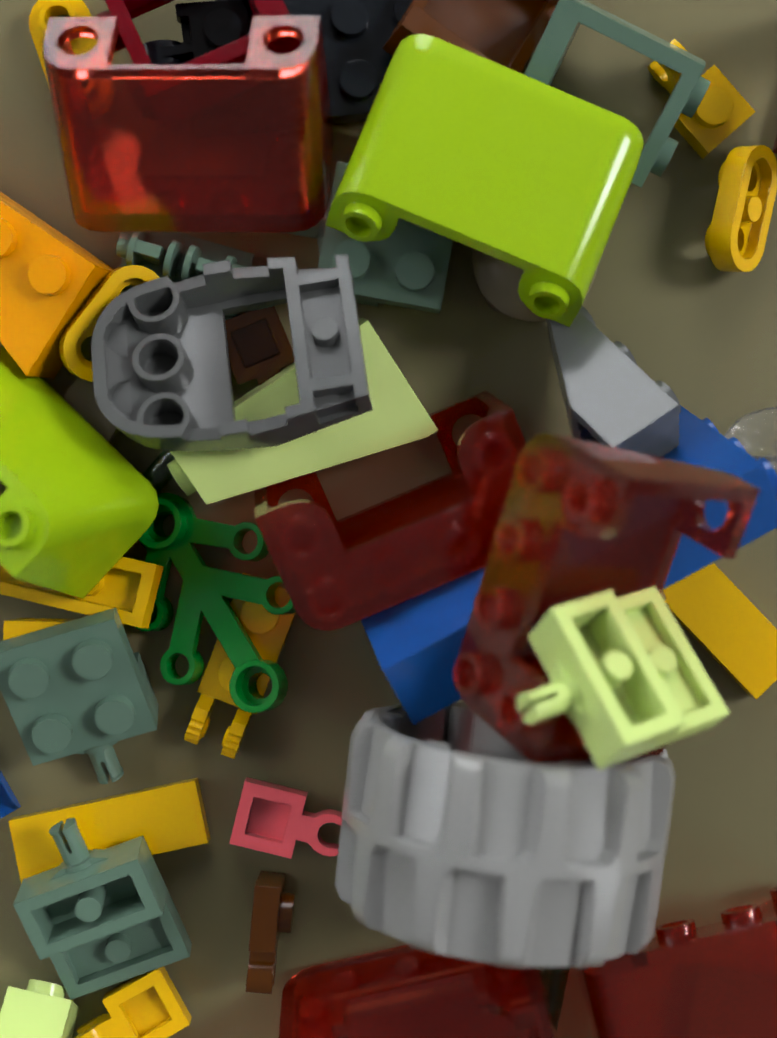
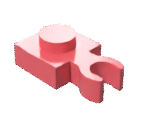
M247 777L244 781L229 844L292 859L297 840L308 843L314 851L323 856H337L339 844L324 841L320 837L319 829L326 823H335L341 826L342 812L332 809L322 810L317 813L304 811L308 792Z

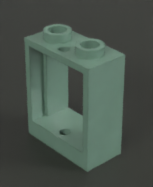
M559 0L524 75L551 86L580 24L681 73L643 146L637 169L631 182L642 188L650 172L661 177L679 143L670 138L669 135L680 114L682 113L692 118L711 83V81L701 77L706 61L585 0Z

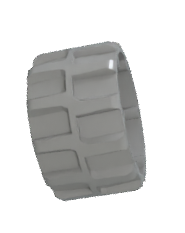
M455 702L413 725L402 704L368 710L357 723L350 737L335 886L339 897L351 904L354 918L366 927L386 933L410 944L411 947L435 954L491 963L498 966L520 968L573 966L584 968L604 965L606 960L623 954H637L648 945L654 936L663 865L668 848L676 774L666 749L661 746L598 770L574 723L565 714H558L538 721L534 725H527L521 718L528 710L518 713L517 707Z

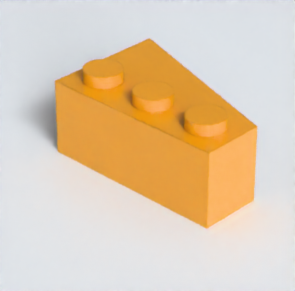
M0 191V342L26 376L55 378L63 366L59 354V342L62 333L105 276L114 269Z

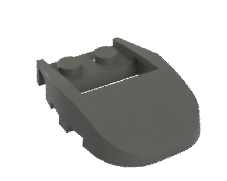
M348 254L335 255L336 268L298 269L295 257L267 258L268 266L232 268L230 260L203 264L204 274L175 283L168 276H164L136 285L128 291L121 293L103 310L92 334L93 386L95 398L101 412L124 435L149 448L163 451H222L278 446L373 410L359 324L355 285ZM287 303L300 403L285 407L284 414L250 422L247 419L236 421L225 315L260 310Z

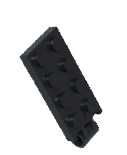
M247 0L175 4L177 22L181 23L183 42L154 40L143 43L156 74L159 75L258 31L260 27ZM283 0L297 28L305 63L194 112L193 117L190 118L192 135L198 138L366 121L393 57L382 48L412 0ZM151 103L142 107L143 114L146 117L159 119Z

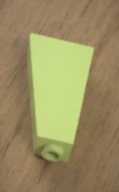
M362 317L359 319L373 410L278 446L222 451H170L174 460L169 462L167 466L187 496L197 491L205 504L208 505L427 438L438 431L369 320ZM295 362L235 400L236 421L247 419L250 422L284 414L285 407L300 403Z

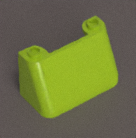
M426 34L410 35L400 42L389 63L331 204L325 225L343 232L358 241H381L390 237L396 228L399 218L523 269L524 271L518 285V294L521 301L535 315L570 327L582 307L636 172L644 145L642 133L634 123L620 115L442 39Z
M0 347V481L7 488L0 496V564L15 579L84 599L151 526L157 516L159 505L157 492L151 483L43 377L26 376L5 347Z

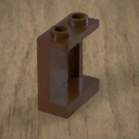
M412 0L382 49L393 56L403 39L410 35L426 34L521 73L538 45L559 0Z

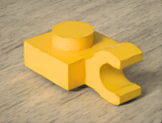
M673 39L670 42L671 44L687 51L676 39ZM655 60L647 67L655 80L671 94L681 73ZM715 64L701 76L711 81L693 117L690 118L681 113L674 125L702 159L755 113V110Z
M163 966L138 975L107 992L102 1002L108 1014H102L77 1028L78 1036L74 1038H168L189 1026L192 1016Z

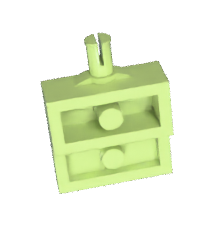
M656 586L618 598L610 589L552 607L527 636L549 677L550 684L518 694L516 699L518 713L528 710L521 719L527 725H534L538 721L565 713L574 723L598 770L713 727L730 714Z

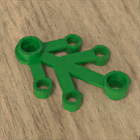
M172 493L157 494L159 503L157 516L151 526L139 538V541L147 550L145 562L164 566L155 600L158 615L156 620L149 625V629L135 628L141 631L157 632L165 629L171 623L173 607L168 598L164 596L173 562L183 579L170 647L163 654L160 661V671L163 678L172 685H189L200 679L204 671V660L197 650L203 616H205L235 667L229 686L230 694L235 704L242 710L250 713L266 712L277 708L287 695V676L277 663L261 658L226 597L261 604L272 614L290 615L297 612L303 605L305 598L303 586L297 579L289 576H273L265 579L207 566L193 543L228 548L237 559L256 562L264 559L271 550L272 537L270 532L263 525L251 522H242L233 526L199 519L196 517L192 505L185 498ZM172 514L175 518V527L172 534L166 536L162 528L163 521L168 515ZM253 530L258 538V544L254 551L248 554L243 548L242 541L245 534ZM284 583L288 586L291 595L287 605L280 607L275 601V591L279 585ZM181 654L189 662V670L184 677H181L175 668L176 660ZM263 673L268 675L272 681L271 693L266 698L259 694L256 686L259 676Z

